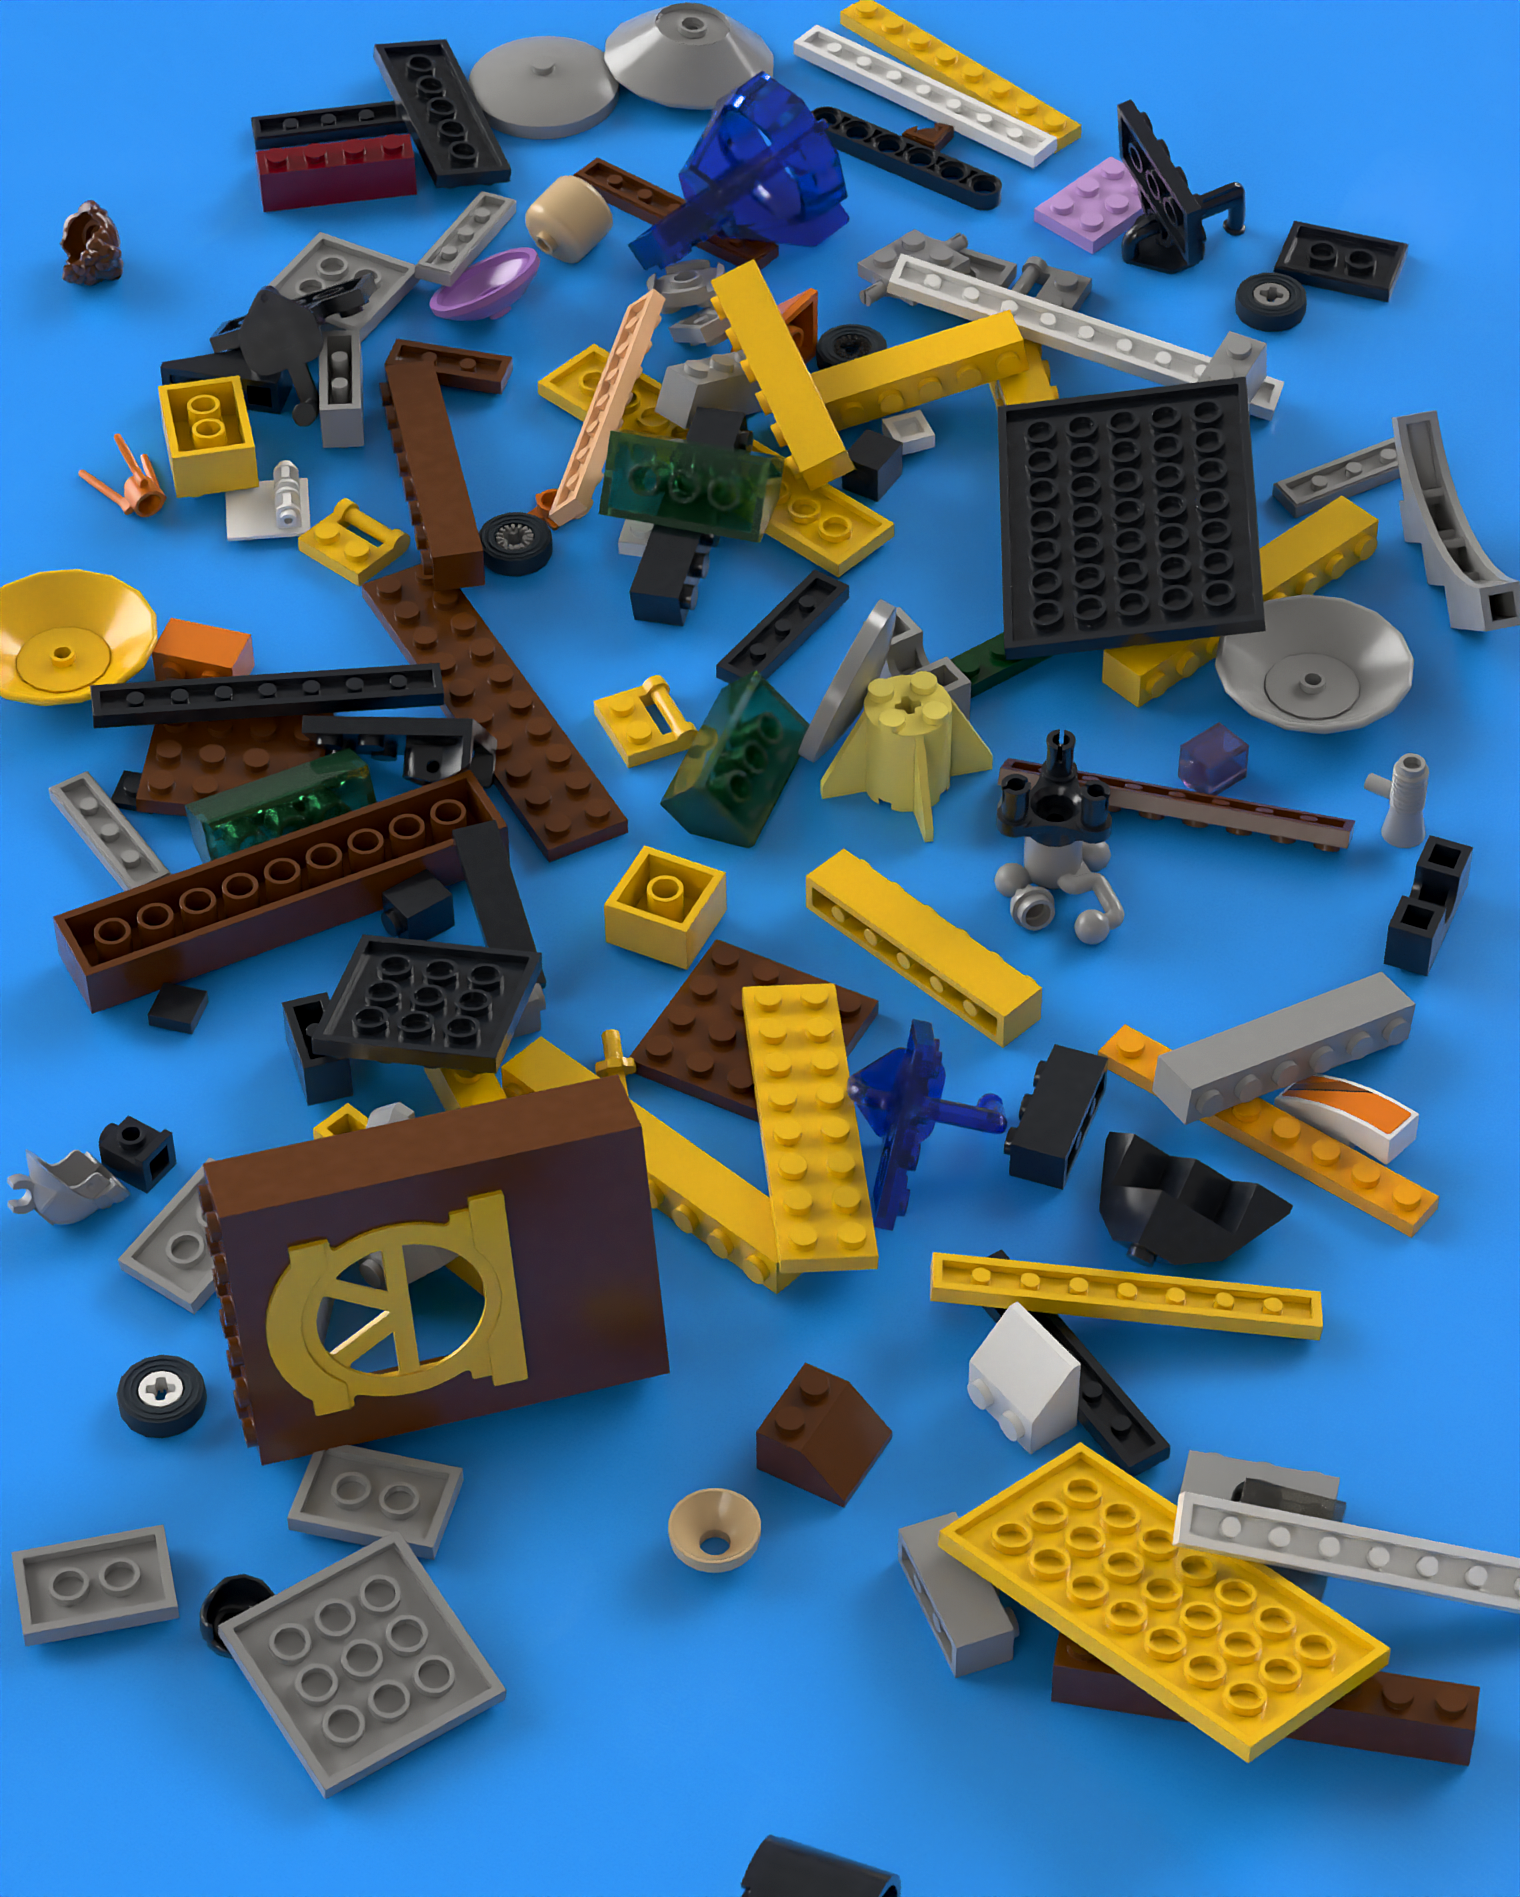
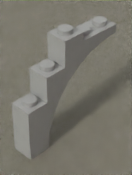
M1437 410L1392 417L1404 500L1399 501L1405 542L1422 544L1428 585L1445 586L1451 628L1486 632L1520 625V581L1507 577L1495 567L1482 550L1470 528L1450 474L1442 443Z

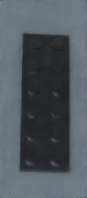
M447 39L374 44L373 58L435 187L452 189L458 186L493 185L495 183L510 182L511 167Z

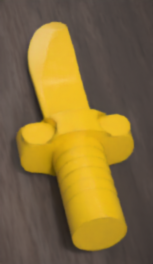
M609 1029L601 1034L605 1060L595 1064V1072L600 1078L618 1074L628 1095L625 1076L636 1072V1064L633 1058L623 1057L619 1031Z

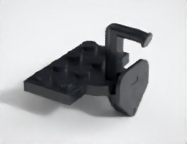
M1132 99L1118 104L1120 158L1137 183L1138 195L1144 212L1143 215L1136 219L1134 226L1123 236L1121 244L1122 260L1127 264L1167 274H1174L1192 267L1202 261L1205 255L1204 242H1206V233L1202 220L1225 210H1228V218L1223 222L1224 230L1234 236L1243 234L1246 228L1244 224L1246 208L1243 185L1239 182H1232L1202 195L1192 194L1188 188L1187 178L1183 169L1180 166L1175 167L1173 165L1165 141L1163 139L1157 140L1151 121L1146 112L1140 113Z
M371 273L294 299L280 295L274 286H264L256 294L247 315L223 322L209 340L214 353L241 349L247 365L255 373L270 375L288 369L300 403L293 409L292 417L297 425L306 427L311 425L320 413L319 394L307 362L319 356L324 346V338L319 326L325 324V318L330 315L339 313L341 318H346L363 311V305L369 303V298L377 287Z

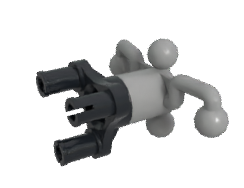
M1060 729L1051 731L1047 735V758L1041 767L1040 777L1032 790L1031 782H1028V778L1021 774H1011L1002 780V797L997 805L996 826L998 831L1007 837L1017 838L1025 836L1024 867L1017 863H1006L998 869L994 882L997 891L1008 898H1012L1017 889L1026 888L1031 883H1035L1045 889H1062L1064 892L1074 895L1091 890L1094 891L1105 913L1103 914L1096 909L1085 910L1078 915L1074 929L1076 936L1086 944H1099L1106 939L1110 930L1122 924L1125 915L1123 907L1108 880L1103 875L1094 873L1105 868L1111 857L1109 846L1105 842L1109 839L1112 829V817L1108 812L1110 787L1103 781L1091 780L1085 783V787L1082 786L1080 788L1077 774L1078 769L1074 762L1075 736L1070 731L1064 730V743L1060 744Z

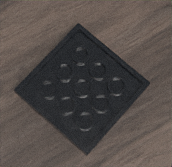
M363 934L311 1038L313 1054L332 1056L337 1059L354 1058L373 1060L383 1064L401 1063L419 1065L429 1069L447 1068L466 1070L475 1074H497L542 970V953Z

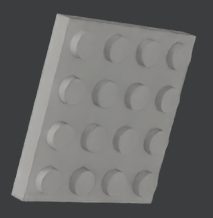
M399 1530L386 1535L218 1625V1635L324 1799L329 1798L506 1698V1689Z

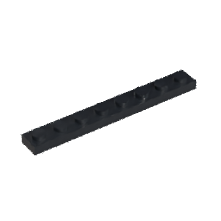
M440 663L90 685L94 729L444 705V688Z

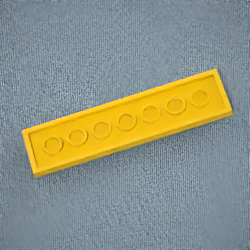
M835 983L743 987L742 1005L780 1273L878 1269V1248Z

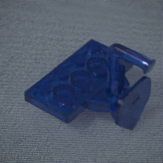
M913 1019L906 1048L898 1047L850 1076L846 1083L849 1098L856 1103L875 1134L882 1138L881 1157L871 1195L873 1223L876 1228L893 1231L896 1216L905 1217L910 1196V1189L907 1188L908 1175L906 1173L907 1170L916 1171L921 1143L919 1142L924 1141L930 1136L935 1122L990 1134H1001L1006 1131L1008 1126L1002 1099L996 1094L988 1093L983 1095L978 1100L976 1106L941 1099L946 1073L941 1062L942 1052L939 1051L940 1039L934 1038L931 1022Z

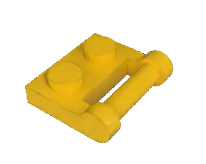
M348 498L340 500L335 506L333 513L298 537L300 552L358 587L403 555L410 544V536L400 529L392 530L359 510V506ZM349 525H353L383 544L376 547L346 528Z
M660 675L649 677L642 686L593 701L595 716L628 768L690 749L699 741L700 734L693 723L685 720L669 695V685ZM655 704L672 732L663 735L645 707Z

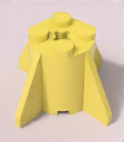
M919 671L913 675H899L887 679L877 678L868 685L863 713L820 780V794L822 799L867 792L871 800L879 804V798L884 802L891 803V810L914 812L924 842H931L934 835L931 807L940 801V794L945 789L948 791L950 777L991 770L993 756L990 749L945 688L937 683V677L927 671Z

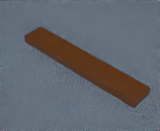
M598 157L573 175L592 185L608 204L737 267L755 259L759 269L762 270L779 256V245Z

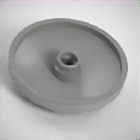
M557 36L528 37L514 40L492 49L474 65L468 81L490 127L511 136L527 139L563 138L589 130L604 121L612 113L618 103L620 94L619 83L615 80L604 62V52L583 41Z
M880 599L871 611L810 723L800 745L799 756L813 763L817 761L845 734L863 710L864 699L868 693V685L874 679L880 678L890 649L897 607Z

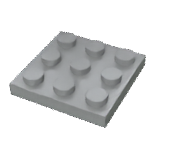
M319 232L268 285L274 286L280 295L294 299L371 273L377 288L369 298V303L363 305L364 310L346 318H341L339 313L330 315L325 318L326 323L319 326L321 331L360 330V340L362 342L421 279L415 278L414 264Z

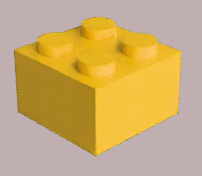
M644 845L604 904L606 942L688 970L727 911L726 872Z

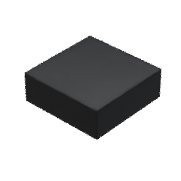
M164 982L148 1013L149 1025L193 1034L209 1002L207 991Z

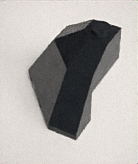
M1109 1132L1106 1138L1099 1212L1112 1240L1127 1248L1126 1256L1140 1265L1152 1268L1155 1262L1181 1265L1223 1261L1289 1215L1292 1210V1204L1258 1183L1231 1181L1196 1158L1169 1156L1136 1134Z

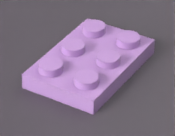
M1110 156L1034 208V221L1087 252L1094 254L1134 226L1136 219L1143 215L1144 212L1138 195L1137 183L1124 163Z

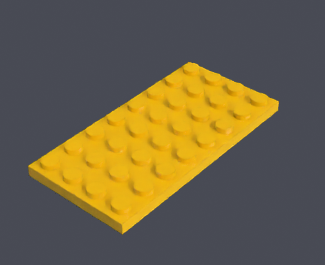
M1081 1442L939 1531L938 1547L1247 1763H1250L1389 1664L1391 1648L1265 1564L1172 1546L1177 1506Z

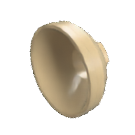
M708 1488L693 1492L677 1503L668 1520V1536L674 1553L687 1566L703 1572L721 1573L743 1565L753 1556L760 1541L761 1520L755 1506L743 1495L732 1490ZM713 1537L722 1538L730 1545L728 1550L720 1555L707 1554L700 1546L705 1540Z

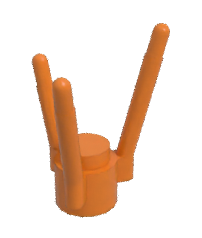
M116 433L114 440L133 474L124 484L125 497L83 469L78 472V475L118 504L126 515H130L135 511L140 517L152 516L162 508L167 497L159 486L148 455H141L145 476L121 434Z

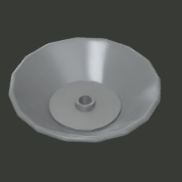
M686 2L648 11L620 23L605 42L604 62L618 83L641 98L668 107L708 110L735 106L758 95L773 77L774 56L761 36L737 20L713 7Z
M1303 594L1268 600L1264 602L1266 631L1221 636L1219 638L1215 668L1225 692L1251 716L1285 730L1330 734L1364 728L1392 713L1412 687L1415 661L1403 634L1377 612L1343 598Z

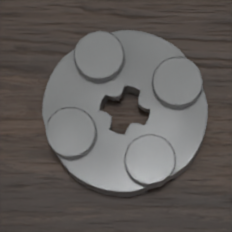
M688 260L665 267L667 275L657 279L655 272L647 280L648 292L656 289L665 298L660 313L671 314L679 311L681 307L696 304L701 308L712 307L713 304L710 299L717 296L710 281L725 274V268L719 262L717 268H713L710 266L709 260Z

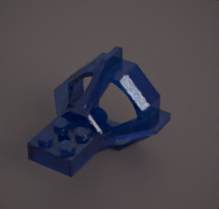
M760 71L741 82L718 99L711 112L712 118L678 174L686 202L632 240L627 246L644 270L658 265L660 270H662L671 263L678 262L692 251V247L701 241L708 240L715 234L722 240L731 238L803 247L817 246L847 224L850 219L840 204L848 195L839 153L824 132L829 128V125L824 118L817 122L803 99L764 71ZM759 130L770 140L771 145L767 146ZM788 166L792 176L784 168Z

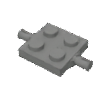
M914 229L882 249L877 250L857 263L858 276L872 283L871 286L859 292L861 302L864 305L866 304V306H870L882 297L889 296L898 298L911 306L918 304V302L887 292L889 280L901 253L965 275L970 273V259L958 253L968 247L966 236L964 234L961 235L959 232L945 242H938Z

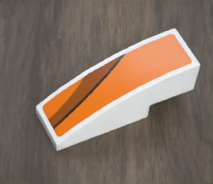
M1316 1074L1291 1084L1274 1100V1105L1286 1113L1352 1149L1358 1146L1385 1165L1390 1163L1416 1139L1419 1120L1417 1112L1374 1089L1346 1079Z

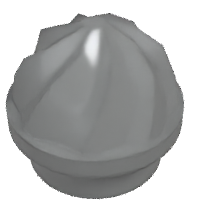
M1028 884L1026 888L1017 889L1015 895L1011 898V916L1019 926L1033 931L1040 930L1046 927L1054 918V898L1047 889Z

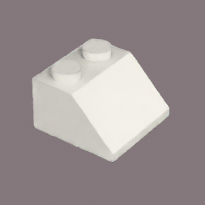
M1017 1301L1009 1306L970 1359L967 1390L973 1403L979 1409H986L999 1422L1001 1430L1011 1441L1017 1440L1029 1454H1032L1077 1426L1081 1364Z

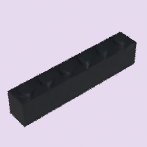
M697 406L629 591L634 620L683 626L688 611L695 609L698 600L697 586L700 578L705 579L708 574L709 552L711 547L716 548L719 543L722 516L727 517L730 512L733 485L738 486L740 484L743 469L742 460L744 455H750L753 446V432L747 428L744 412Z

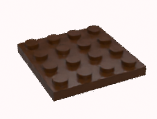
M166 677V680H181L180 678ZM337 713L155 724L136 796V811L293 828L312 826L328 752L327 750L317 748L313 741L302 734L303 716H336Z
M716 939L629 1058H633L636 1064V1072L634 1074L759 1123L742 1005L743 987L828 984L831 982ZM835 984L846 1056L848 1058L878 1015L879 1001Z

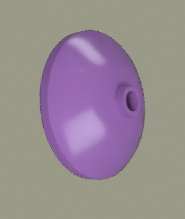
M527 247L507 250L485 258L468 267L451 287L442 285L432 296L429 303L434 315L446 320L475 321L490 317V319L502 317L511 310L510 305L517 301L529 287L537 274L540 258L533 248Z

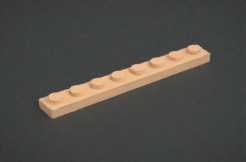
M652 289L626 309L548 515L559 527L574 517L580 519L585 516L594 503L591 499L592 495L604 476L602 472L604 463L614 449L611 444L615 434L623 425L621 417L625 407L633 398L631 391L634 382L643 371L641 367L643 358L652 346L650 339L653 331L662 319L660 312L665 298L656 289Z

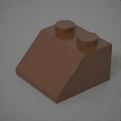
M805 1362L756 1431L757 1469L845 1508L892 1439V1430L849 1381Z

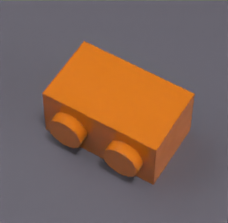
M170 618L152 652L156 681H165L166 677L197 679L250 675L255 666L251 634Z

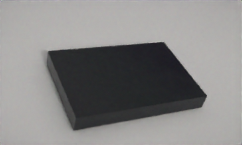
M1294 221L1275 264L1274 273L1290 276L1302 285L1389 302L1406 260L1409 244Z

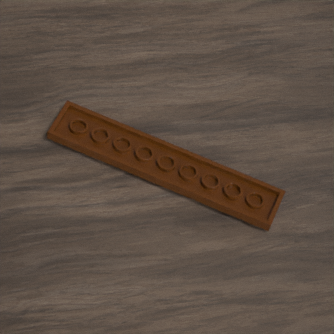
M421 564L361 585L363 599L410 665L440 663L444 688V705L439 707L446 717L474 719L497 739L493 784L548 862L628 833V819L460 588L435 592L431 575H423Z

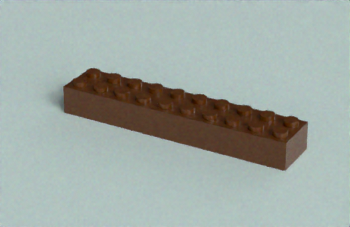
M468 770L53 916L58 952L89 1010L94 1014L160 990L164 982L177 984L383 909L382 892L425 869L445 887L465 880L451 837L452 830L496 820L510 864L508 826L472 771Z

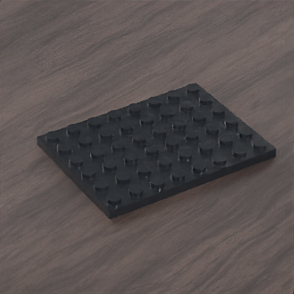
M1246 377L998 406L1003 625L1006 660L1266 631Z

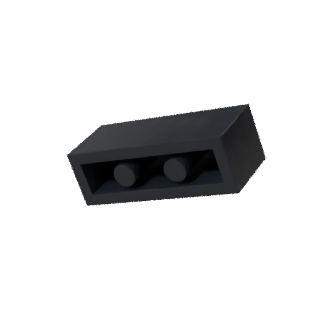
M1054 1044L1047 1062L1039 1061L1033 1080L1034 1092L1033 1094L1026 1093L1024 1095L1019 1110L1018 1128L1011 1126L1006 1136L1004 1154L1010 1155L1009 1175L1064 1189L1106 1091L1108 1058Z

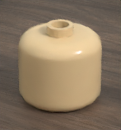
M572 175L559 177L529 207L525 214L526 227L538 248L544 253L567 263L580 262L607 235L613 226V215L602 195L592 185Z

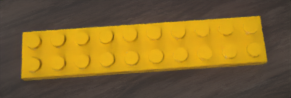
M592 344L538 381V395L584 422L610 353L598 345ZM642 372L634 382L631 391L633 398L624 409L621 417L623 425L615 434L613 440L672 476L689 428L684 429L655 412L662 384ZM753 439L750 455H744L742 460L743 469L740 484L738 486L733 485L731 491V513L838 578L894 537L895 523L828 483L810 491L803 477L795 480L783 456Z

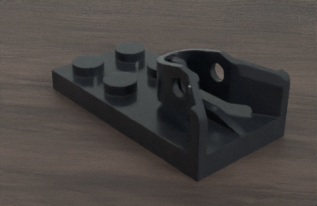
M303 716L302 734L313 741L317 748L327 750L329 757L332 759L351 761L355 760L356 754L371 755L372 759L378 761H396L397 755H404L402 777L420 786H425L468 770L472 771L482 788H491L494 783L497 739L474 719Z

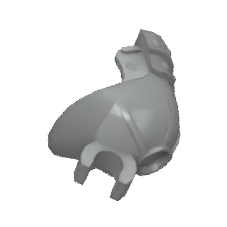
M25 1149L29 1177L24 1174H13L7 1178V1183L13 1190L26 1189L22 1198L8 1201L10 1210L16 1214H26L34 1209L53 1226L55 1224H72L81 1221L99 1208H110L114 1202L119 1203L130 1195L128 1189L88 1151L84 1154L80 1150H73L58 1163L49 1164L33 1152Z

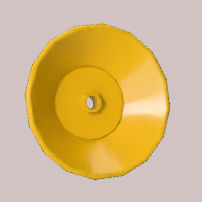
M80 569L46 571L10 582L0 588V696L6 700L37 706L76 704L91 699L90 685L126 683L145 667L158 643L157 615L139 590L112 575Z

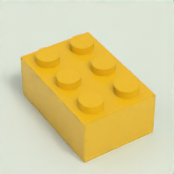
M240 376L158 386L163 430L177 498L200 497L205 494L259 487L255 445Z

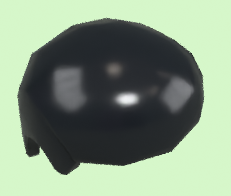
M247 1574L225 1577L210 1590L204 1599L199 1614L200 1630L203 1640L207 1642V1646L217 1655L234 1659L218 1635V1625L275 1595L262 1579Z

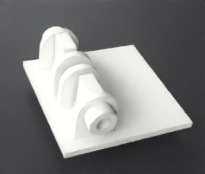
M283 460L274 468V480L259 481V487L225 492L227 541L301 536L311 529L308 478H299L298 468L291 461Z

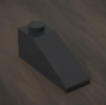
M241 349L162 362L160 366L162 386L239 375L247 410L281 414L294 385L288 369L270 375H261L252 371L247 365Z

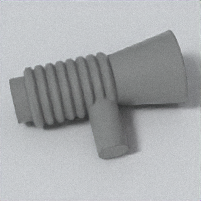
M1408 753L1400 757L1393 767L1392 781L1370 773L1364 783V789L1389 799L1390 808L1382 825L1381 834L1387 843L1398 848L1415 847L1423 842L1426 835L1423 809L1426 801L1429 768L1426 765L1425 759L1418 754Z

